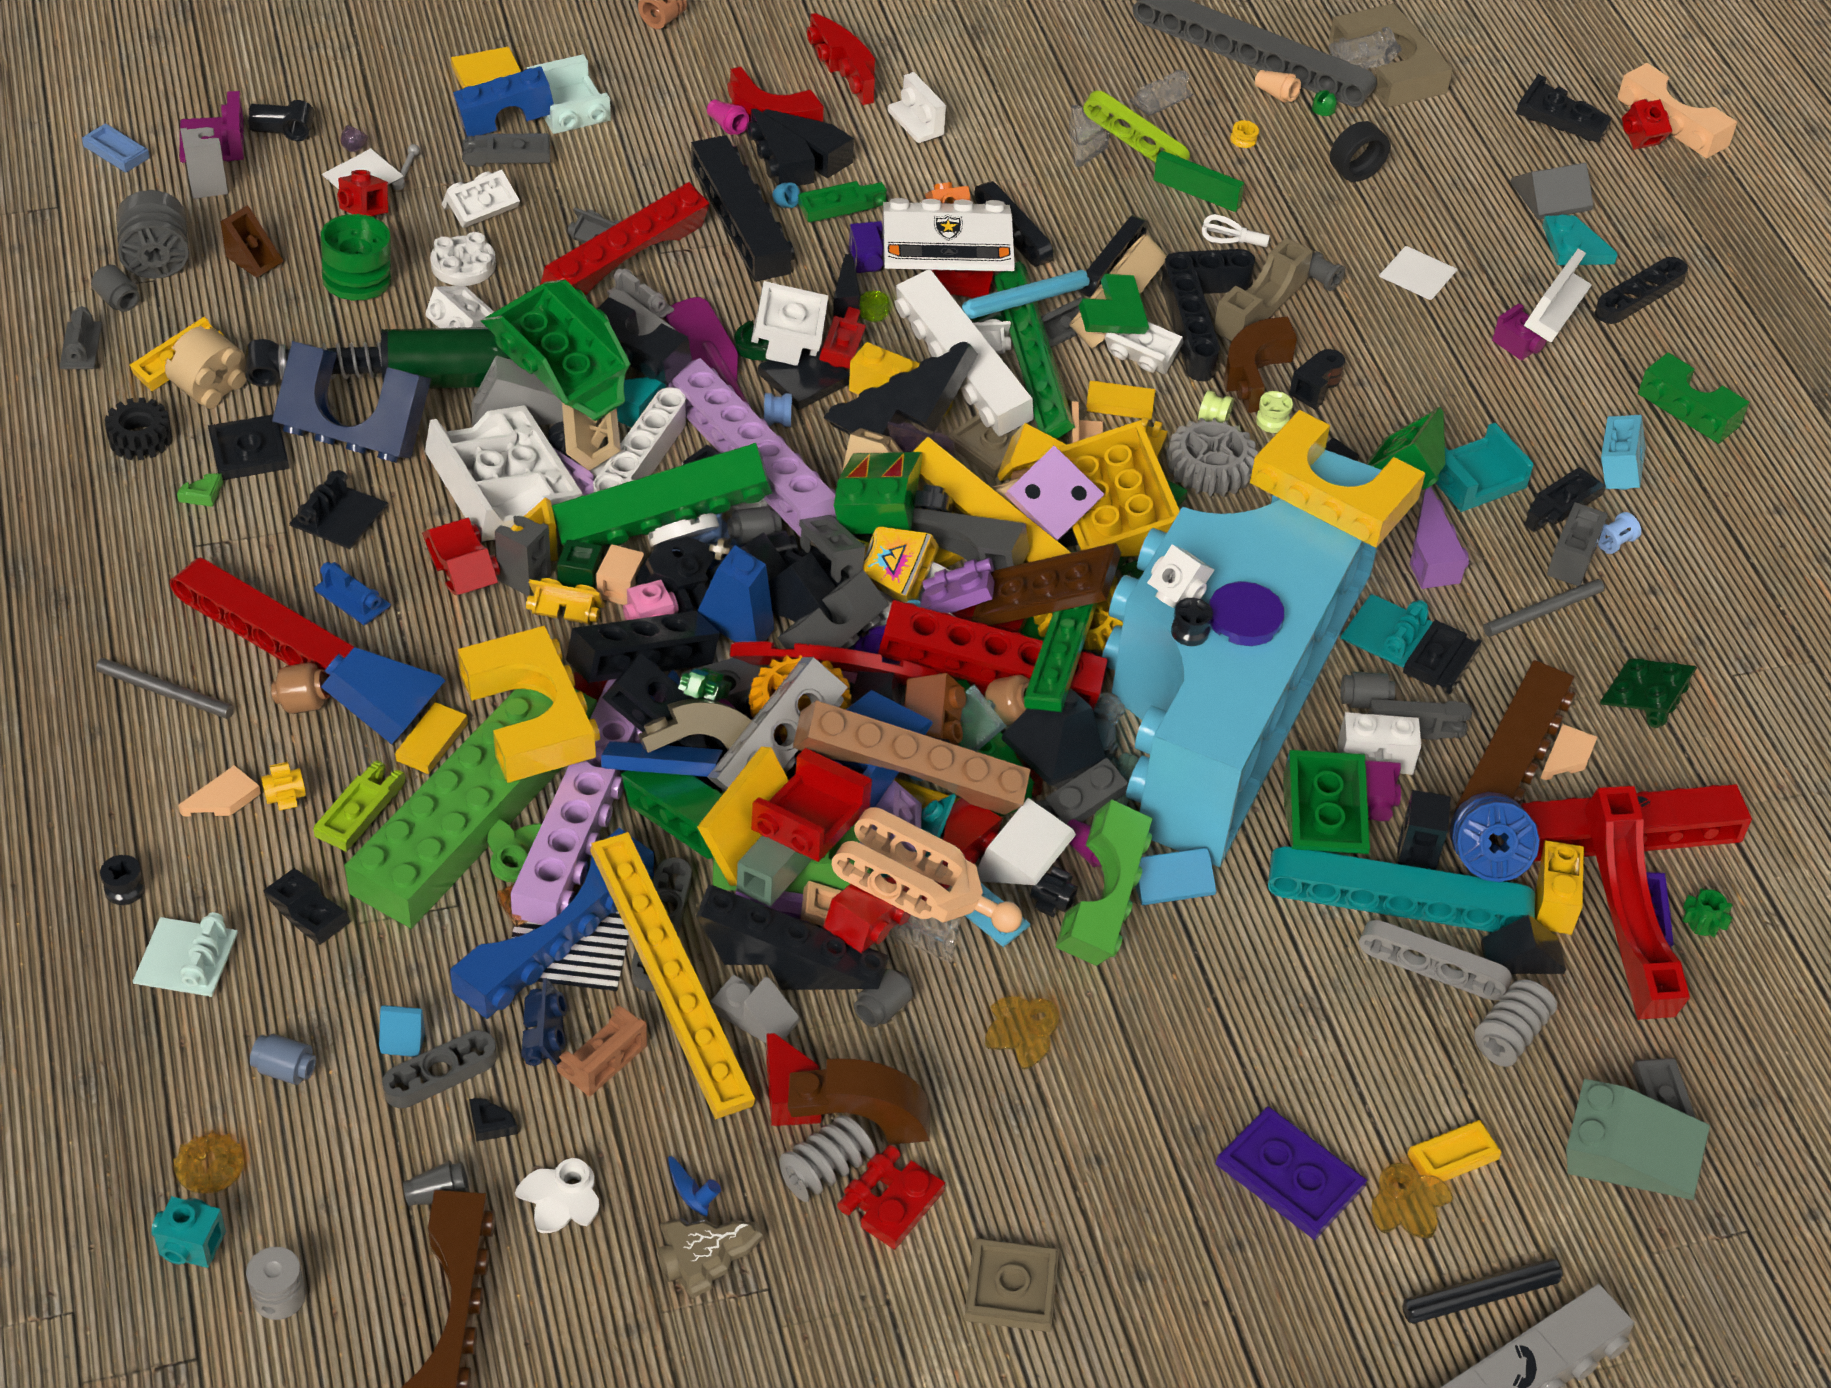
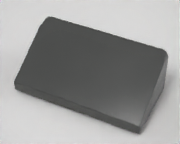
M1083 296L1041 316L1051 348L1078 335L1069 324L1080 311L1078 305Z

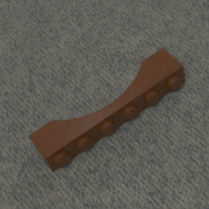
M434 1190L428 1233L431 1251L442 1265L451 1286L450 1311L444 1332L433 1353L420 1370L401 1388H470L471 1368L465 1367L467 1354H475L477 1327H472L473 1314H481L483 1287H478L479 1275H487L489 1249L484 1248L485 1237H493L495 1226V1211L488 1210L486 1193Z

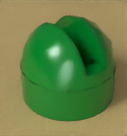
M1328 90L1319 91L1313 99V112L1320 116L1333 115L1337 105L1336 96Z

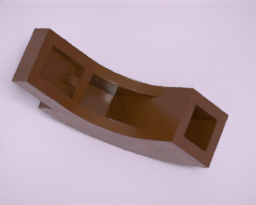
M1288 316L1269 318L1252 323L1242 329L1230 344L1224 372V387L1226 392L1236 391L1238 399L1243 400L1247 413L1260 410V398L1265 391V386L1258 369L1272 364L1291 363L1293 360L1297 336Z
M837 1058L827 1059L826 1069L790 1073L788 1110L791 1117L831 1113L856 1114L877 1123L882 1128L889 1145L930 1141V1103L915 1080L897 1069L872 1061Z

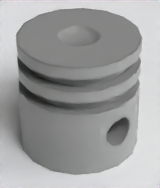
M269 1247L260 1250L251 1258L247 1264L246 1276L255 1310L261 1316L270 1320H281L291 1317L299 1311L305 1302L306 1290L298 1257L291 1250L284 1247Z

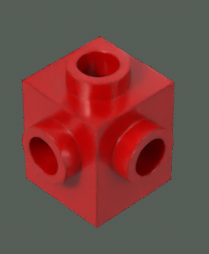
M1647 99L1636 101L1630 106L1631 109L1622 117L1623 129L1628 134L1633 150L1660 145L1673 132L1669 123L1668 113L1664 110L1661 99L1649 102Z
M355 170L349 176L338 178L339 190L337 197L339 209L351 214L367 216L388 213L387 181L372 176L371 172L367 170Z

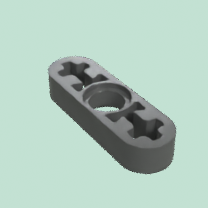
M471 1031L391 1068L385 1073L382 1080L385 1100L395 1108H408L489 1070L495 1064L497 1058L494 1038L485 1031ZM477 1047L479 1051H484V1054L478 1056L477 1053L470 1052V1050ZM456 1055H459L460 1062L463 1061V1065H458V1058ZM438 1062L447 1063L452 1067L443 1076H435L428 1071L433 1064ZM417 1073L422 1074V1080L424 1083H421L420 1076L417 1077ZM402 1082L405 1087L409 1086V1089L402 1091L399 1087L395 1088V1085Z

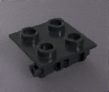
M342 470L331 471L327 475V480L324 484L318 485L315 491L310 494L309 500L298 507V514L291 520L289 526L351 549L385 510L388 502L347 487L346 480L348 477L346 473Z

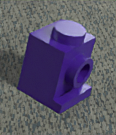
M881 221L850 224L849 251L854 257L856 273L881 271L883 265L882 258H884V238H882Z

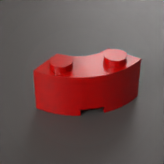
M469 517L428 529L422 533L436 570H445L450 581L445 582V586L452 594L460 595L498 583L496 577L500 575L498 562L493 554L489 555L488 549L481 544L482 540L476 524H471Z

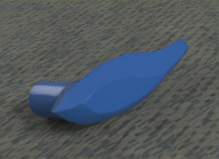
M669 1156L670 1172L679 1195L691 1209L707 1217L709 1203L721 1192L720 1185L715 1180L709 1179L699 1188L695 1179L687 1174L673 1156Z

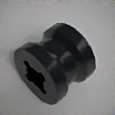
M1198 598L1180 600L1176 604L1174 620L1171 626L1173 638L1186 646L1203 644L1208 639L1209 625L1213 616L1210 605Z
M129 855L113 856L101 866L100 876L104 884L105 895L111 903L116 905L132 904L144 894L145 885L141 876L140 864L134 857Z

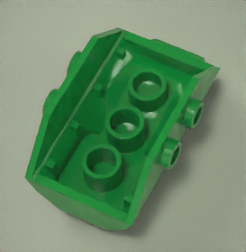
M566 279L544 282L480 320L494 334V341L497 346L520 368L526 370L529 374H534L565 405L582 412L596 421L625 402L624 378L631 364L606 314L600 309L597 310L588 302L585 294L580 289H575Z

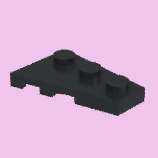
M1538 73L1518 103L1516 114L1532 121L1550 125L1557 130L1581 136L1585 140L1600 143L1610 127L1612 118L1585 101L1576 102L1567 97V90L1560 86L1554 89L1546 84L1547 78Z

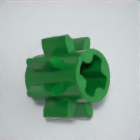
M1700 888L1696 897L1687 896L1683 905V909L1686 912L1682 921L1688 923L1690 929L1695 934L1715 937L1719 928L1727 931L1732 920L1729 913L1733 905L1732 903H1727L1726 898L1721 892Z

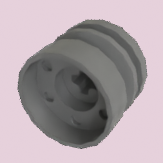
M144 190L127 196L119 204L116 213L120 262L128 271L135 275L150 279L166 278L177 273L186 264L189 256L185 208L177 198L162 191Z

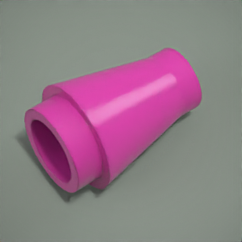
M718 99L710 101L707 106V114L727 134L739 135L747 129L749 115L744 107L721 102Z

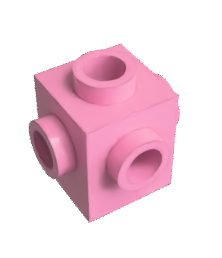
M660 579L628 588L627 604L623 605L625 620L678 613V604L674 593H668Z

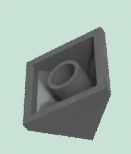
M1587 162L1529 172L1512 177L1511 184L1537 220L1544 219L1545 216L1568 215L1593 209Z

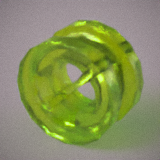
M867 291L860 297L861 317L871 322L884 320L888 315L889 298L887 295L880 291Z

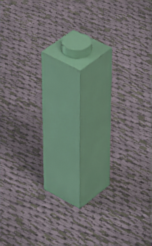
M761 836L738 861L737 891L771 907L812 859L770 838Z

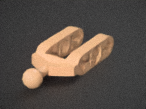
M877 807L866 809L854 827L855 835L861 843L855 841L843 843L832 859L831 865L838 877L921 919L933 917L944 923L971 914L975 910L991 918L993 926L999 932H1014L1021 925L1022 912L1015 903L1005 901L997 904L982 896L983 891L977 867L975 864L965 860L964 854L960 849ZM872 824L877 827L876 831L872 829ZM891 833L895 835L893 840L889 838ZM905 841L912 844L917 852L907 850L901 842ZM927 851L931 853L928 858L925 857ZM850 859L855 861L854 865L849 862ZM943 860L949 863L948 867L942 864ZM869 868L873 869L871 874L867 872ZM881 874L890 875L894 878L896 884L888 883ZM937 882L953 886L949 893ZM905 886L909 887L907 892L903 891ZM922 895L927 898L926 901L921 899Z

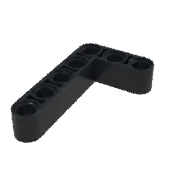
M1227 249L1173 252L1165 258L1161 288L1174 332L1183 337L1184 343L1180 348L1186 373L1193 380L1204 382L1211 380L1215 376L1220 351L1204 294L1228 293L1234 286L1245 291L1250 288L1255 266V256L1247 250Z

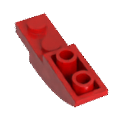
M817 13L810 14V27H807L806 31L807 39L810 45H814L819 60L825 63L830 73L840 71L841 76L845 77L849 82L852 94H856L862 105L874 103L875 58L869 49L851 32L836 22Z

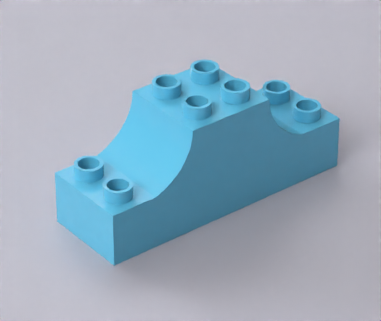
M1327 450L1310 467L1321 479L1335 485L1347 487L1366 484L1381 472V469ZM1274 495L1272 496L1271 504L1239 513H1206L1182 507L1167 533L1155 528L1149 531L1137 562V569L1144 571L1140 579L1124 575L1113 594L1109 616L1123 621V625H1116L1113 628L1106 642L1102 657L1108 659L1106 667L1115 671L1110 701L1123 706L1142 720L1135 740V749L1150 754V757L1142 755L1138 760L1128 783L1126 798L1141 803L1140 813L1153 818L1149 833L1152 834V841L1179 852L1207 848L1212 865L1221 867L1371 576L1378 547L1375 548ZM1171 545H1175L1187 550L1215 569L1206 583L1207 589L1201 598L1208 604L1214 592L1229 583L1239 581L1251 582L1270 589L1279 597L1284 606V621L1280 632L1276 633L1273 639L1266 644L1244 646L1229 642V637L1222 633L1219 636L1209 625V636L1203 644L1198 646L1180 644L1171 634L1175 608L1156 598L1155 595L1158 590L1147 583L1152 576L1151 570L1155 562L1160 557L1165 556Z

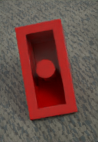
M768 1033L766 1035V1065L771 1126L821 1124V1115L791 1117L788 1110L790 1073L819 1070V1065L777 1034Z

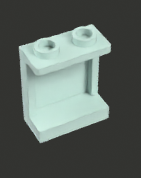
M584 54L527 67L529 69L541 66L550 85L554 105L550 107V115L543 116L553 134L611 121L610 97L607 93L600 94L588 75V60Z

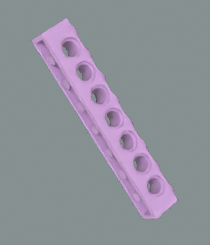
M701 358L689 362L666 385V388L680 389L685 395L686 418L719 453L753 443L757 444L763 457L773 493L766 495L764 500L800 537L802 530L799 526L800 519L832 515L837 520L834 509L836 491L832 488L830 489L820 479L818 473L814 470L812 471L803 462L801 456L798 453H794L786 445L784 439L780 435L777 436L769 428L767 422L763 418L760 419L752 411L748 402L741 400L732 386L727 385L718 376L714 368H710Z
M616 679L607 681L590 718L595 719L600 733V740L595 741L596 758L568 766L511 890L512 918L544 925L560 914L575 898L574 889L576 885H582L585 880L588 868L587 860L589 855H592L590 852L591 843L600 840L599 832L601 828H607L610 823L613 811L612 803L614 799H620L624 789L621 773L628 770L604 769L601 767V754L609 741L641 743L638 734L642 733L602 698Z

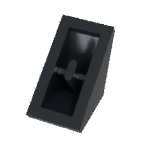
M1530 915L1483 937L1481 940L1484 958L1505 966L1511 974H1564L1566 971L1559 938Z

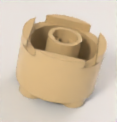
M202 326L195 327L182 335L172 348L176 351L172 361L167 358L165 364L167 378L193 400L208 409L216 407L220 403L222 396L233 389L241 388L247 380L244 372L246 365L244 353L212 327L210 329H205Z

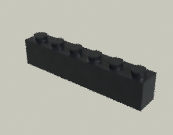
M727 135L691 142V167L754 282L791 274V260L795 259L793 245L790 241H786L781 223L774 220L771 206L768 202H764L759 185L753 183L749 167L743 165L740 160L737 146H732Z

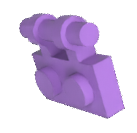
M990 558L981 561L973 559L965 562L963 567L949 572L946 569L935 572L934 577L923 580L925 592L922 593L920 607L936 612L953 613L992 600L994 580L990 573L994 571L992 560Z

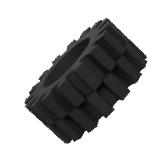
M139 397V402L134 403L133 398L127 399V405L119 402L116 404L117 410L111 408L108 411L109 416H105L107 437L111 450H116V455L119 457L125 454L128 460H132L134 456H137L138 460H144V455L149 454L150 458L156 457V450L163 453L166 450L165 445L170 446L172 430L169 415L164 405L161 403L157 405L156 400L150 399L146 403L145 398ZM147 427L143 430L131 431L134 428Z

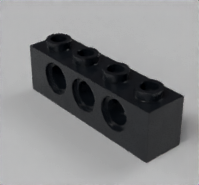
M697 611L572 628L566 661L588 683L617 679L640 653L647 659L655 662L662 672L713 664L720 632Z
M642 653L623 670L602 697L641 732L646 731L644 728L645 724L661 717H666L667 721L673 719L667 706L668 704L686 699H694L689 695L683 694L684 690L678 689L679 685L662 672L655 662L647 659ZM705 734L689 735L667 744L668 746L710 749L709 745L712 749L723 750V756L728 751L719 739ZM696 776L712 789H717L722 793V789L708 777Z

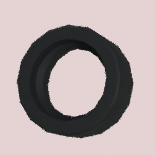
M1369 121L1357 122L1345 129L1335 140L1330 151V162L1346 180L1350 182L1363 181L1374 175L1386 162L1390 152V141L1375 124ZM1369 142L1366 150L1357 159L1351 161L1356 151Z

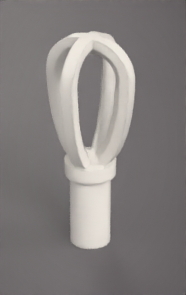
M1216 214L1208 216L1202 226L1203 237L1213 243L1232 244L1239 241V243L1245 242L1267 247L1270 236L1247 230V228L1241 227L1235 221ZM1218 220L1234 227L1236 230L1210 224L1209 222ZM1207 230H1208V231H1211V232H1215V233H1220V234H1224V235L1234 236V237H1233V238H1218V237H1212V236H1210V235L1207 233Z

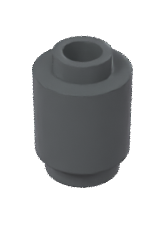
M106 265L94 273L91 286L111 308L126 312L137 305L140 298L137 286L117 266Z
M763 506L734 510L732 518H728L727 529L731 539H735L738 545H744L763 532L770 534L781 531L782 523L780 515L774 509Z
M1352 672L1351 675L1342 676L1340 700L1341 704H1349L1350 708L1369 709L1371 699H1395V682L1389 681L1388 674Z
M885 969L879 989H863L858 993L857 1001L854 1003V1010L857 1016L870 1027L886 1024L912 999V984L909 978L901 971Z

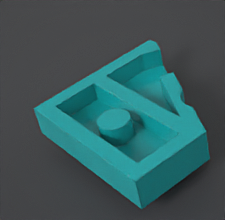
M1575 215L1544 217L1542 227L1556 265H1566L1578 248L1586 253L1579 265L1615 264L1618 256L1617 252Z

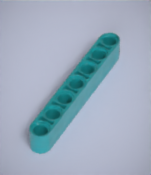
M1287 846L1279 847L1273 850L1271 854L1268 889L1275 896L1488 932H1495L1527 915L1535 919V892L1530 887L1522 884L1487 881L1480 877L1327 852L1296 850Z

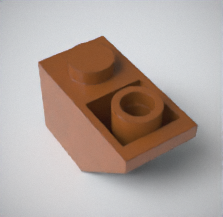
M947 673L907 679L904 707L933 722L926 735L949 739L951 744L959 746L963 738L961 721L962 710L966 704L965 688Z

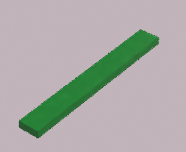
M1021 261L1014 263V271H1002L994 277L998 292L1031 283L1027 269ZM1037 301L1003 310L1006 321L1011 322L1009 332L1026 390L1033 398V414L1037 428L1057 439L1075 428Z

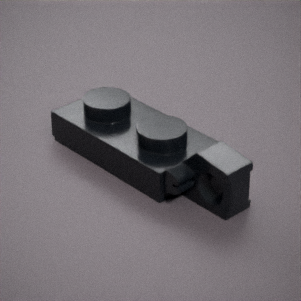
M1578 467L1537 493L1536 499L1531 503V509L1527 512L1529 514L1524 525L1533 532L1545 527L1548 521L1555 525L1569 517L1575 502L1586 506L1603 495L1606 485L1581 467Z

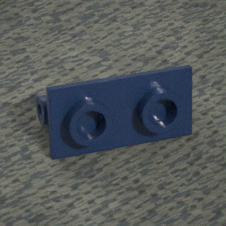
M544 978L542 989L530 990L529 995L524 1000L523 1024L526 1028L537 1027L523 1031L521 1056L525 1059V1063L530 1066L539 1065L541 1060L549 1058L557 1067V1064L561 1062L559 1056L566 1045L563 1032V1016L567 1014V1002L563 993L558 992L551 982Z

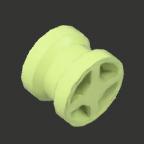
M1207 390L1200 407L1198 421L1200 418H1203L1206 422L1212 421L1215 418L1220 423L1229 420L1234 398L1230 396L1221 398L1216 396L1215 392Z
M1279 391L1264 393L1259 402L1260 410L1256 417L1257 425L1266 432L1278 433L1290 420L1289 414L1293 406L1292 399L1287 394Z

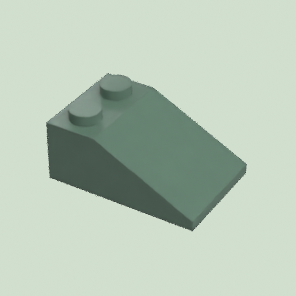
M1584 1079L1566 1148L1567 1171L1570 1175L1694 1200L1710 1125L1625 1086Z

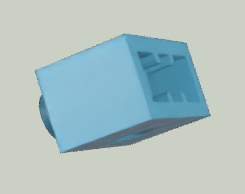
M1642 415L1607 417L1601 454L1606 489L1626 490L1640 488L1646 450Z

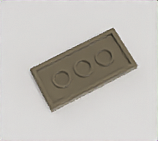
M1064 392L1071 411L1072 401L1077 400ZM1079 402V420L1086 416L1087 407ZM979 414L947 434L946 444L995 479L998 477L997 474L1011 437L1020 427L999 437L991 426L986 427L983 424ZM1034 417V420L1027 424L1038 429Z

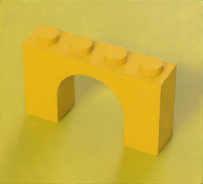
M1298 410L1255 456L1250 483L1377 548L1419 499L1426 473L1393 457L1381 472L1366 484L1347 487L1329 483L1317 476L1310 467L1325 451L1330 425Z
M545 625L457 649L460 676L471 701L509 690L529 689L546 695L553 702V705L539 717L493 730L495 756L507 783L596 758L595 741L600 740L597 723L594 718L588 719L584 695L581 691H575L572 670L569 665L563 666L559 642L556 638H550Z

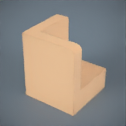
M611 544L596 573L597 592H600L602 600L622 605L627 604V589L636 586L635 577L644 561L643 552Z

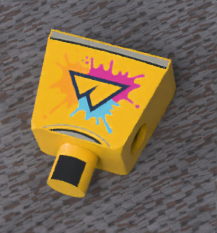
M877 527L870 543L859 540L865 546L863 570L876 588L903 603L909 600H917L923 587V580L927 578L939 549L934 537L923 532Z

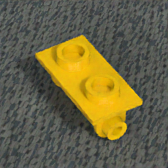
M542 578L541 581L529 579V585L534 596L528 595L526 609L532 610V614L558 618L560 607L564 606L566 607L564 620L588 625L591 621H598L600 609L596 607L604 608V602L600 592H597L595 588L581 584L576 585L575 588L563 586L559 581L550 578Z

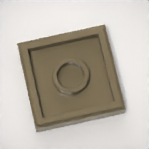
M974 1238L964 1321L1051 1332L1059 1249Z

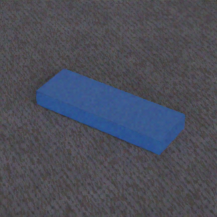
M609 741L601 754V767L604 769L707 777L722 759L723 750L665 745L648 753L641 743Z

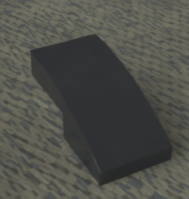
M295 868L263 890L266 898L279 912L318 945H321L350 923L347 911L324 897L318 883Z

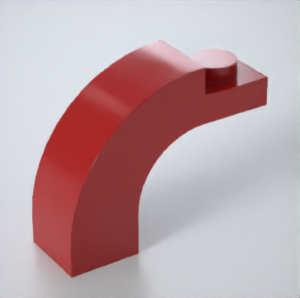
M742 66L730 69V82L727 84L729 96L732 99V104L745 108L749 115V122H751V109L753 108L761 112L769 109L823 122L824 106L811 89L789 95L771 94L758 88Z

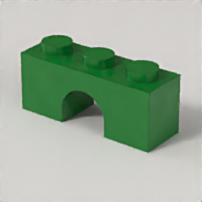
M1667 352L1645 370L1638 395L1720 444L1741 426L1750 402L1723 385L1713 392H1700L1693 389L1689 384L1695 368Z

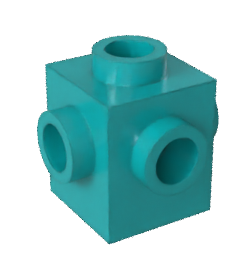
M171 1196L165 1210L159 1211L156 1214L151 1229L158 1253L164 1259L174 1264L181 1265L186 1262L209 1268L226 1233L220 1208L209 1206L200 1199L188 1198L185 1200Z

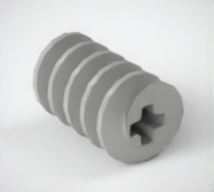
M1531 980L1513 982L1499 1002L1494 1005L1491 1012L1486 1015L1483 1022L1475 1029L1474 1039L1482 1054L1498 1066L1509 1067L1514 1065L1517 1057L1521 1056L1524 1052L1525 1046L1530 1045L1534 1039L1533 1036L1540 1032L1541 1026H1544L1550 1019L1549 1016H1552L1557 1010V1001L1553 994L1544 986Z
M841 1115L834 1119L832 1125L827 1124L821 1127L819 1134L814 1133L808 1136L806 1143L796 1144L793 1152H784L779 1159V1164L788 1188L800 1200L809 1202L806 1188H809L815 1195L821 1194L823 1187L820 1179L827 1185L832 1186L836 1183L833 1170L842 1177H845L849 1174V1167L846 1161L855 1168H858L863 1162L859 1152L868 1159L875 1156L876 1152L869 1136L859 1124L850 1117Z

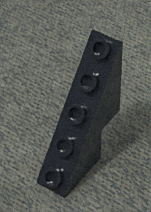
M959 342L953 345L949 352L939 357L927 358L919 364V367L909 372L895 374L889 379V382L880 387L868 388L862 391L858 398L848 403L842 402L832 406L823 418L834 428L848 435L862 428L892 437L895 440L906 419L935 433L975 362L978 353L968 342Z
M764 532L741 547L742 550L766 564L772 611L775 614L796 622L801 617L820 608L824 615L833 622L831 612L822 599L836 587L811 552L788 567ZM722 562L706 573L708 580L712 581L717 568ZM861 629L857 633V635L860 636L863 633V630Z
M708 885L696 915L724 965H768L781 990L879 989L889 959L888 955L871 948H867L863 953H860L829 931L714 885Z

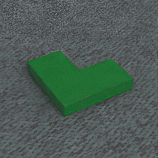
M1104 274L1101 284L1106 299L1083 298L1078 305L1086 332L1146 334L1149 329L1134 275Z

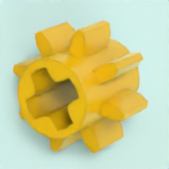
M288 762L269 765L271 774L261 776L267 804L277 803L279 811L298 807L296 798L306 796L300 768L290 770Z

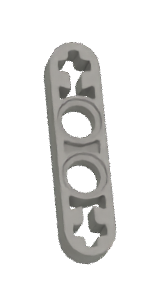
M1372 920L1367 922L1359 939L1361 949L1374 958L1485 999L1500 1000L1509 989L1512 980L1510 971L1499 963L1384 921ZM1409 950L1417 951L1423 954L1425 957L1417 956L1411 953ZM1446 964L1455 965L1461 968L1462 970L1453 969L1447 966Z

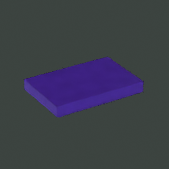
M1269 1106L1217 1156L1216 1160L1218 1167L1314 1240L1358 1196L1367 1183V1179Z

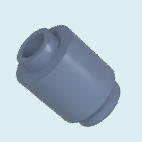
M273 1033L269 1036L260 1035L251 1050L250 1065L257 1068L260 1074L299 1085L303 1079L307 1080L311 1077L316 1065V1056L312 1055L311 1045Z

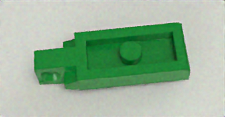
M857 181L799 193L798 204L809 223L882 206L883 202H886L887 191L883 182L859 185Z
M703 667L702 670L693 669L690 673H684L678 689L684 690L683 694L695 698L704 697L715 701L728 697L732 683L723 680V673Z

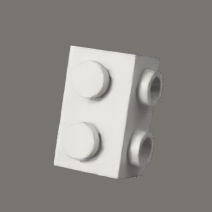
M1148 322L1149 329L1146 334L1106 333L1105 341L1107 348L1113 356L1121 360L1128 358L1137 362L1142 369L1154 373L1158 371L1164 375L1184 343L1182 336Z

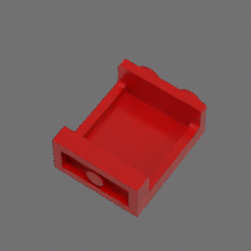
M805 748L797 756L796 774L769 801L758 797L753 802L751 830L819 862L859 820L863 812L870 808L872 779Z

